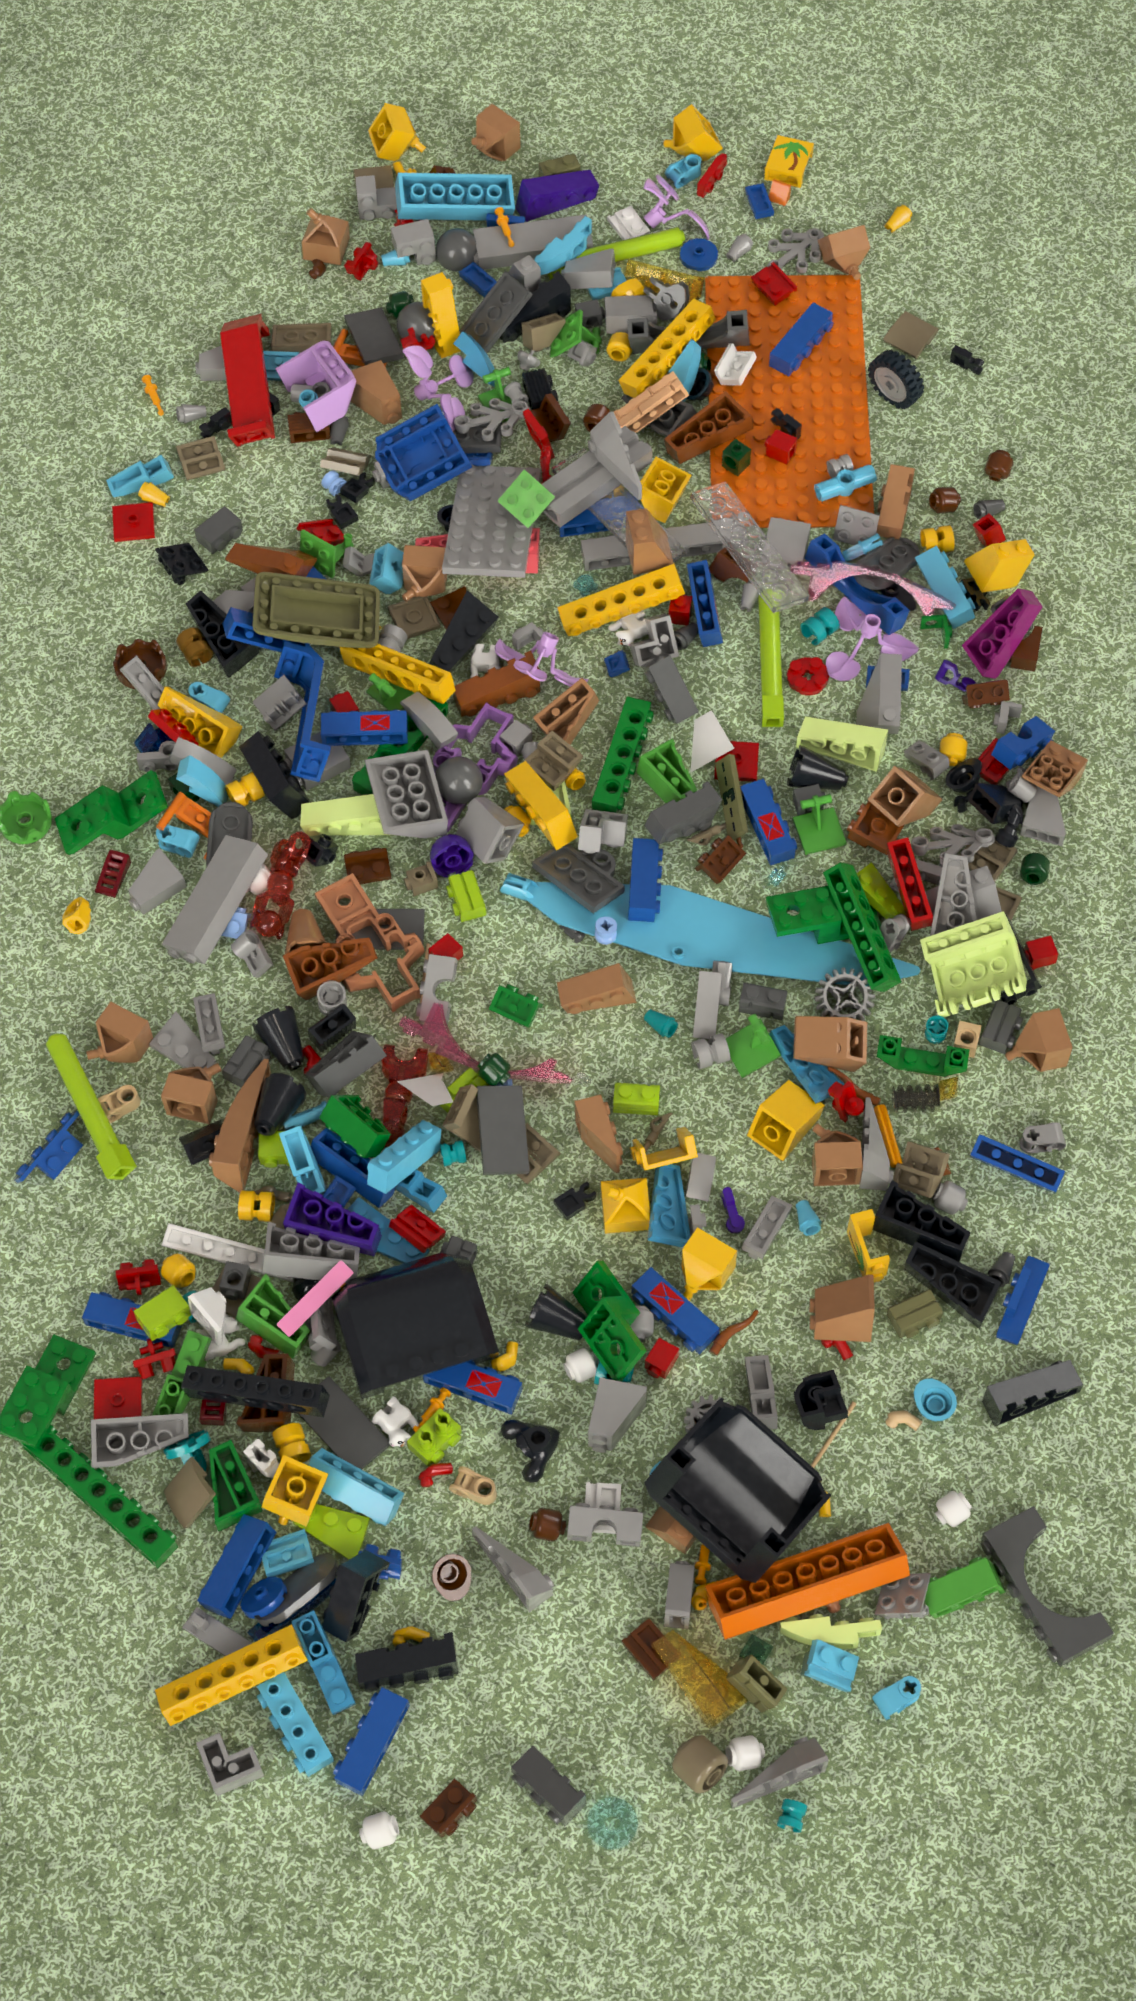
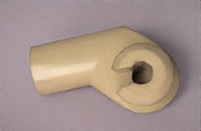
M906 1410L891 1411L885 1421L886 1425L894 1429L898 1426V1423H904L915 1431L918 1430L923 1422Z

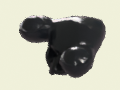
M515 1419L506 1420L501 1425V1434L505 1439H516V1447L520 1448L526 1457L531 1458V1461L525 1465L522 1471L524 1480L529 1483L538 1482L543 1477L546 1464L558 1445L560 1432L546 1425L525 1423Z

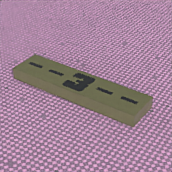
M728 754L717 761L715 766L720 795L723 799L722 806L727 835L735 841L746 834L748 828L735 755Z

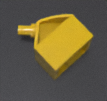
M385 103L368 130L377 157L397 161L409 147H415L422 153L426 146L419 142L420 139L417 137L405 108Z
M692 104L673 118V139L664 140L663 142L664 147L671 148L684 157L696 154L701 158V161L709 160L723 149L711 123Z
M647 1178L601 1181L605 1234L649 1230L650 1205Z
M697 1227L682 1249L681 1267L686 1283L683 1296L691 1301L693 1294L697 1293L698 1290H721L736 1268L737 1250Z
M283 1455L261 1508L280 1515L278 1523L281 1525H287L290 1519L307 1526L327 1480L328 1473Z

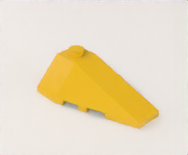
M168 686L164 687L158 702L160 709L164 708L170 711L178 722L187 727V730L195 737L200 747L220 758L236 743L243 727L228 716Z

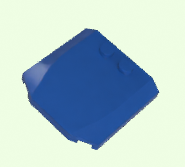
M438 404L376 437L377 451H375V458L385 473L388 483L393 492L410 502L472 468L470 461Z

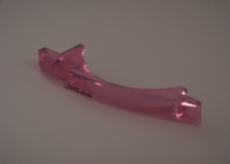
M838 560L833 561L832 568H830V564L818 563L817 566H811L808 561H797V564L791 565V574L810 576L808 601L814 602L818 600L831 585L846 577L875 575L887 578L906 589L917 601L923 614L926 616L934 614V608L953 610L956 606L955 603L942 595L907 578L870 566Z
M434 1002L424 1025L406 1016L402 1017L399 1026L403 1027L402 1031L413 1037L415 1034L424 1037L423 1042L431 1046L439 1045L435 1052L436 1054L479 1070L477 1065L480 1062L468 1055L452 1036L445 1019L443 1004ZM550 1058L542 1064L528 1069L508 1071L511 1075L509 1078L562 1084H571L574 1078L554 1069L558 1061L554 1058Z

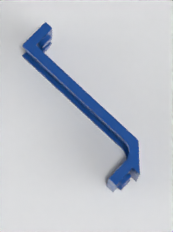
M285 641L274 678L279 679L282 675H285L290 682L301 686L305 692L304 701L307 703L301 712L290 775L320 782L331 746L311 741L310 738L324 660L308 643L304 647Z

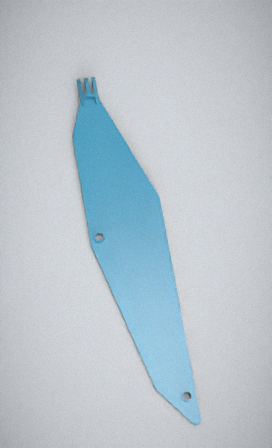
M508 873L500 889L501 893L528 901L557 924L595 936L596 921L601 917H611L617 923V934L613 943L682 966L712 969L714 960L732 963V972L816 982L820 980L827 982L825 974L828 973L833 977L832 971L834 969L840 975L842 968L846 969V974H849L852 968L854 969V976L857 977L858 973L861 972L863 974L860 980L863 981L866 978L852 944L840 940L817 944L814 932L812 931L777 937L772 920L769 917L671 885H661V894L656 896V900L660 901V913L655 914L654 922L628 920L630 884H623L625 886L624 893L594 914L552 882H535ZM892 958L900 979L920 973L918 966ZM841 981L835 984L849 985L851 982Z

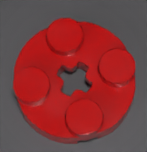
M804 657L793 660L787 671V682L790 688L806 696L820 693L826 687L829 680L827 667L819 657ZM805 673H809L810 675H813V676H811V679H810V680H807L806 677H802V676H804Z

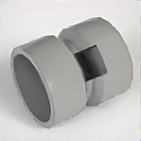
M386 624L379 634L378 644L401 653V649L404 647L408 637L406 632L400 627Z
M327 981L320 985L317 990L319 1010L324 1016L330 1014L343 1003L347 1006L346 991L341 983Z
M722 1033L710 1036L708 1041L703 1038L691 1042L694 1058H699V1063H696L699 1070L712 1066L713 1062L720 1064L730 1061L728 1044Z

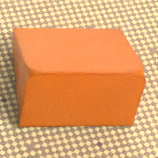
M773 179L769 199L774 203L785 206L790 198L791 185Z

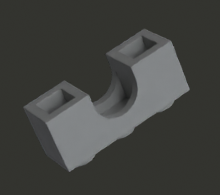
M429 954V959H425L423 972L426 973V978L420 985V994L423 995L422 1003H418L416 1011L419 1021L448 1026L451 1004L447 1001L438 1000L435 991L442 982H455L458 964L456 958Z
M576 1503L575 1506H570L567 1540L591 1542L593 1530L598 1525L607 1524L613 1527L616 1532V1545L640 1547L643 1513L638 1512V1509L624 1508V1511L614 1510V1507L608 1505L590 1508L589 1504Z

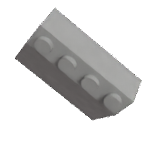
M428 750L365 760L384 834L425 839L447 834L448 819Z

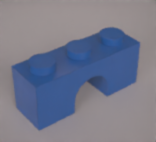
M1035 716L1023 724L1018 736L1009 732L998 739L991 755L1009 770L1016 766H1022L1030 757L1034 758L1039 751L1045 748L1049 741L1052 740L1055 730Z

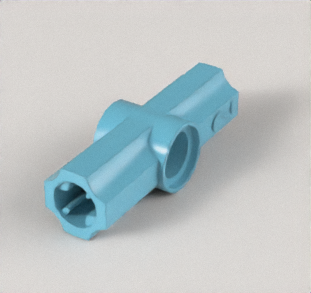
M866 465L853 471L845 469L841 470L836 477L815 484L814 490L819 501H825L838 495L846 497L851 495L854 489L876 482L877 476L872 465Z

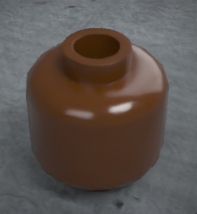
M592 404L588 407L583 418V424L587 431L590 432L610 412L605 405Z
M996 450L989 454L984 471L990 480L999 482L1001 479L1009 477L1014 462L1008 452Z
M952 486L935 488L929 496L930 507L938 514L953 513L961 503L960 494Z
M542 1507L536 1512H532L529 1531L532 1532L534 1538L554 1542L558 1539L559 1535H564L566 1521L563 1520L560 1511Z

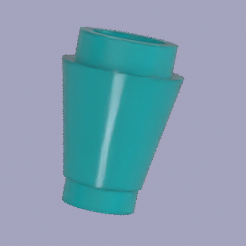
M652 1009L648 1010L644 1016V1021L662 1037L670 1038L677 1030L678 1023L671 1016Z

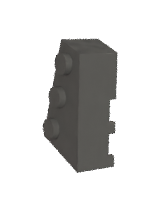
M662 654L641 666L648 682L655 690L654 694L659 703L662 702L665 708L663 710L669 722L672 720L673 723L678 724L699 712L671 655Z
M708 781L703 783V788L695 793L691 790L686 792V797L676 802L673 799L651 811L644 826L658 844L672 842L682 836L687 837L694 832L707 830L711 826V822L723 799Z
M352 1031L304 1075L320 1095L331 1097V1095H336L340 1089L387 1055L372 1035Z
M532 1746L511 1766V1772L514 1774L511 1778L520 1788L525 1786L531 1792L529 1797L537 1806L540 1807L543 1804L549 1810L547 1816L556 1825L561 1823L565 1827L586 1806V1794L582 1790L577 1792L570 1784V1779L565 1775L562 1776L554 1768L555 1766Z

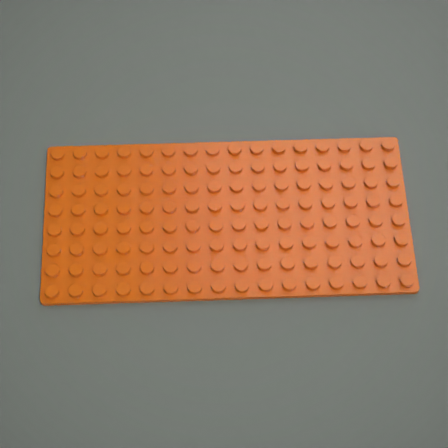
M787 275L796 284L797 291H793L789 297L774 306L751 282L752 276H707L705 278L706 304L711 306L716 319L714 323L723 319L727 311L747 310L750 345L736 346L735 348L737 351H754L757 356L742 385H721L714 369L727 347L707 349V357L711 359V371L709 373L714 384L711 394L708 396L709 403L726 391L751 415L754 428L710 449L712 521L742 518L744 528H768L770 518L773 517L797 522L801 521L811 524V527H836L840 505L874 514L872 483L854 489L853 493L849 496L838 495L825 501H819L814 490L815 484L831 479L826 465L830 459H839L841 455L848 454L852 460L854 470L871 465L860 279L854 280L852 275ZM813 302L833 312L832 329L823 335L819 345H815L812 348L811 354L808 358L802 360L797 371L794 370L790 376H787L769 366L770 352ZM776 408L780 409L784 415L789 414L802 424L801 437L797 440L796 452L787 465L767 457L766 447L764 446L769 435L772 436L775 429L781 431L779 425H775L770 421L774 417L771 412ZM734 439L751 448L750 465L739 476L722 467L723 450Z

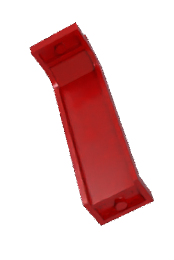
M261 313L226 322L220 331L233 428L227 429L228 437L237 447L267 438H275L261 339L270 336L269 328L262 321Z

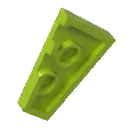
M872 862L857 873L869 904L885 919L894 918L898 914L906 916L903 904Z
M316 1504L307 1526L294 1521L293 1524L301 1530L305 1529L307 1534L350 1560L361 1551L370 1518Z

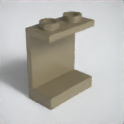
M471 1084L459 1088L442 1126L481 1152L476 1097L478 1088Z

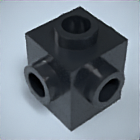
M326 834L310 836L300 855L315 867L327 865L334 861L339 846Z

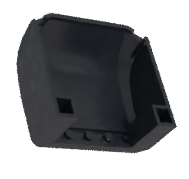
M447 1253L427 1256L351 1279L331 1297L361 1399L384 1393V1387L474 1360L475 1364L498 1358V1346L474 1270L467 1257Z
M720 1398L663 1458L644 1483L649 1496L742 1580L756 1583L826 1503L831 1494L825 1492L821 1484L823 1479L819 1472L746 1407L738 1404L732 1406L723 1402L724 1398Z

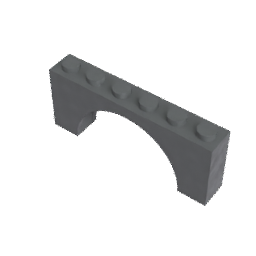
M747 310L727 311L726 316L720 321L713 323L696 343L701 346V349L727 347L729 343H733L735 347L749 346ZM648 318L627 319L628 339L632 354L644 353L666 327L655 325Z
M1033 1506L984 1532L981 1539L983 1541L981 1542V1547L987 1556L991 1555L996 1562L994 1567L1000 1577L1004 1576L1009 1583L1007 1589L1013 1598L1017 1597L1022 1604L1020 1610L1027 1620L1031 1619L1035 1626L1033 1631L1038 1640H1044L1048 1647L1046 1651L1053 1663L1057 1662L1061 1667L1107 1642L1114 1633L1101 1612L1087 1617L1063 1616L1046 1608L1031 1592L1024 1573L1025 1554L1032 1542L1044 1534L1047 1528Z

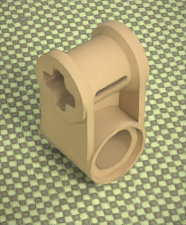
M124 1085L98 1098L110 1123L136 1110L141 1102L137 1090L132 1085ZM133 1096L131 1100L124 1101L127 1097Z
M459 1467V1474L454 1484L450 1485L449 1490L461 1497L469 1498L483 1505L492 1504L497 1497L493 1480L467 1467ZM483 1488L491 1489L488 1495H481L479 1493Z

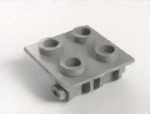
M840 505L833 540L856 545L859 540L864 541L874 536L877 531L880 515Z
M282 675L253 701V704L263 715V719L271 725L274 731L307 704L285 675Z
M931 1573L910 1574L908 1577L882 1585L875 1616L880 1615L885 1619H903L905 1616L906 1619H910L911 1615L919 1618H924L925 1615H928L929 1607L924 1605Z

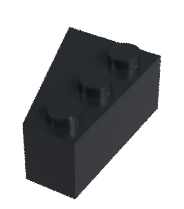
M365 1550L339 1565L336 1570L337 1579L335 1585L329 1593L331 1598L329 1606L323 1613L324 1622L322 1627L324 1631L344 1642H348L359 1634L371 1605L367 1604L373 1590L378 1592L381 1584L377 1583L381 1571L388 1569L390 1562Z

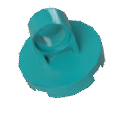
M207 1430L197 1431L189 1434V1438L165 1447L163 1451L167 1460L181 1457L184 1465L190 1457H193L202 1469L206 1471L207 1464L200 1447L207 1444L211 1438Z

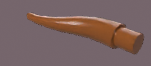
M828 1067V1071L835 1073L844 1084L847 1081L852 1082L857 1097L861 1098L864 1103L865 1098L869 1097L871 1098L872 1105L877 1106L880 1104L881 1098L859 1088L841 1071Z
M755 1310L743 1322L730 1325L721 1331L709 1351L717 1356L734 1334L750 1325L759 1311Z

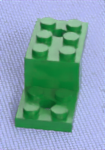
M150 770L120 792L101 785L54 819L65 853L71 855L103 833L117 840L126 837L165 810L168 805L156 772ZM146 795L144 803L141 804L142 797ZM81 822L79 829L76 830L78 823Z
M829 886L766 897L765 902L777 937L813 931L817 944L850 939ZM870 905V907H871V909H872V911H873V914H874V916H875V919H876V921H877V923H878V926H879V928H880V927H881V923H880V921H879L877 912H876V910ZM790 910L797 911L799 914L791 916L787 912Z
M601 1260L596 1261L572 1292L588 1315L578 1330L612 1380L622 1382L647 1350L630 1327L639 1316V1310L605 1262ZM599 1288H600L601 1291H602V1297H601V1299H599V1297H598V1296H599ZM617 1343L620 1345L619 1354L617 1353Z
M53 1334L36 1368L26 1365L0 1414V1434L38 1449L55 1414L64 1415L96 1355V1351ZM62 1359L71 1361L70 1366L65 1370L58 1368V1363ZM26 1412L32 1413L33 1416L29 1422L23 1423L20 1421L22 1414Z

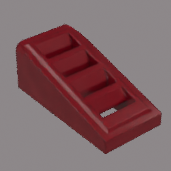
M109 850L95 888V893L116 898L131 864L128 854ZM111 868H114V869L119 870V872H116V871H113V870H110V869H111ZM107 876L113 877V878H116V880H112V879H109V878H106V877H107ZM103 884H108L114 887L113 889H111L108 887H104Z
M202 1399L199 1418L201 1425L225 1426L227 1403ZM208 1403H220V1406H208ZM207 1411H219V1414H207Z

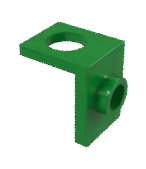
M947 615L922 616L920 629L941 628L944 649L948 648L949 640L952 638V626L948 625ZM931 620L937 621L933 625L925 624L926 622Z

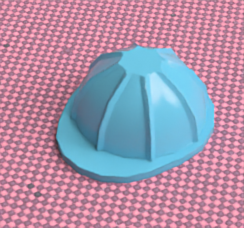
M930 1378L920 1381L915 1386L914 1400L919 1412L926 1419L944 1421L955 1412L957 1406L956 1395L946 1384Z

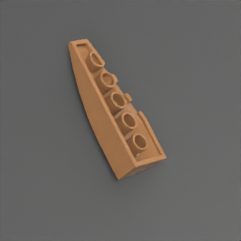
M264 1059L238 1092L227 1112L219 1135L215 1136L214 1153L211 1152L209 1156V1166H212L214 1176L239 1193L241 1190H245L255 1151V1149H252L253 1138L258 1137V1131L254 1126L263 1082L271 1074L269 1059Z

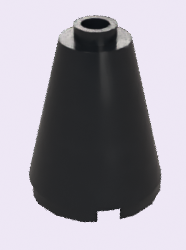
M799 745V749H796L789 770H791L793 776L792 779H787V786L802 788L819 784L820 789L840 790L841 787L846 786L849 775L846 774L844 768L807 747Z
M285 1006V1011L280 1012V1009L277 1008L256 1019L258 1024L253 1023L252 1026L282 1067L293 1071L302 1066L304 1054L295 1011L292 1006Z
M272 1073L263 1082L254 1122L256 1130L261 1135L270 1136L275 1134L306 1099V1091L301 1083L297 1085L293 1082L294 1078L290 1075Z
M545 1283L543 1288L547 1291L545 1294L540 1292L530 1312L529 1318L532 1319L531 1323L526 1321L524 1326L580 1341L583 1336L578 1328L587 1316L550 1285Z

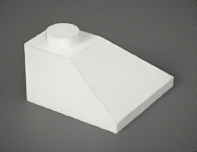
M210 1287L191 1294L188 1297V1303L192 1316L219 1347L223 1340L226 1317L225 1303L227 1301L219 1291L215 1292Z

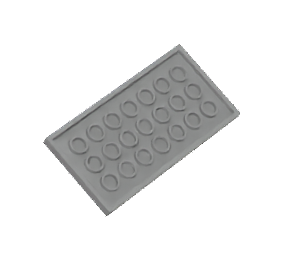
M472 465V468L459 474L443 559L442 574L525 578L533 524L530 528H527L498 502V499L524 469L540 483L541 468Z

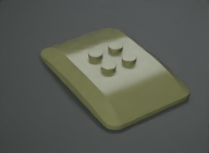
M261 572L256 575L252 623L253 630L256 633L288 641L336 647L372 648L378 644L380 591L377 587L368 584L272 572Z

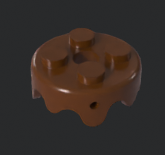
M135 639L130 646L120 644L117 647L113 665L118 680L124 686L135 689L119 669L136 655L159 682L164 678L167 671L166 657L156 640L146 642L141 639Z

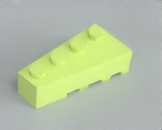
M805 717L797 736L796 747L799 748V745H802L817 754L877 772L885 752L888 729Z
M373 794L301 804L300 826L307 836L321 834L389 835L383 833Z

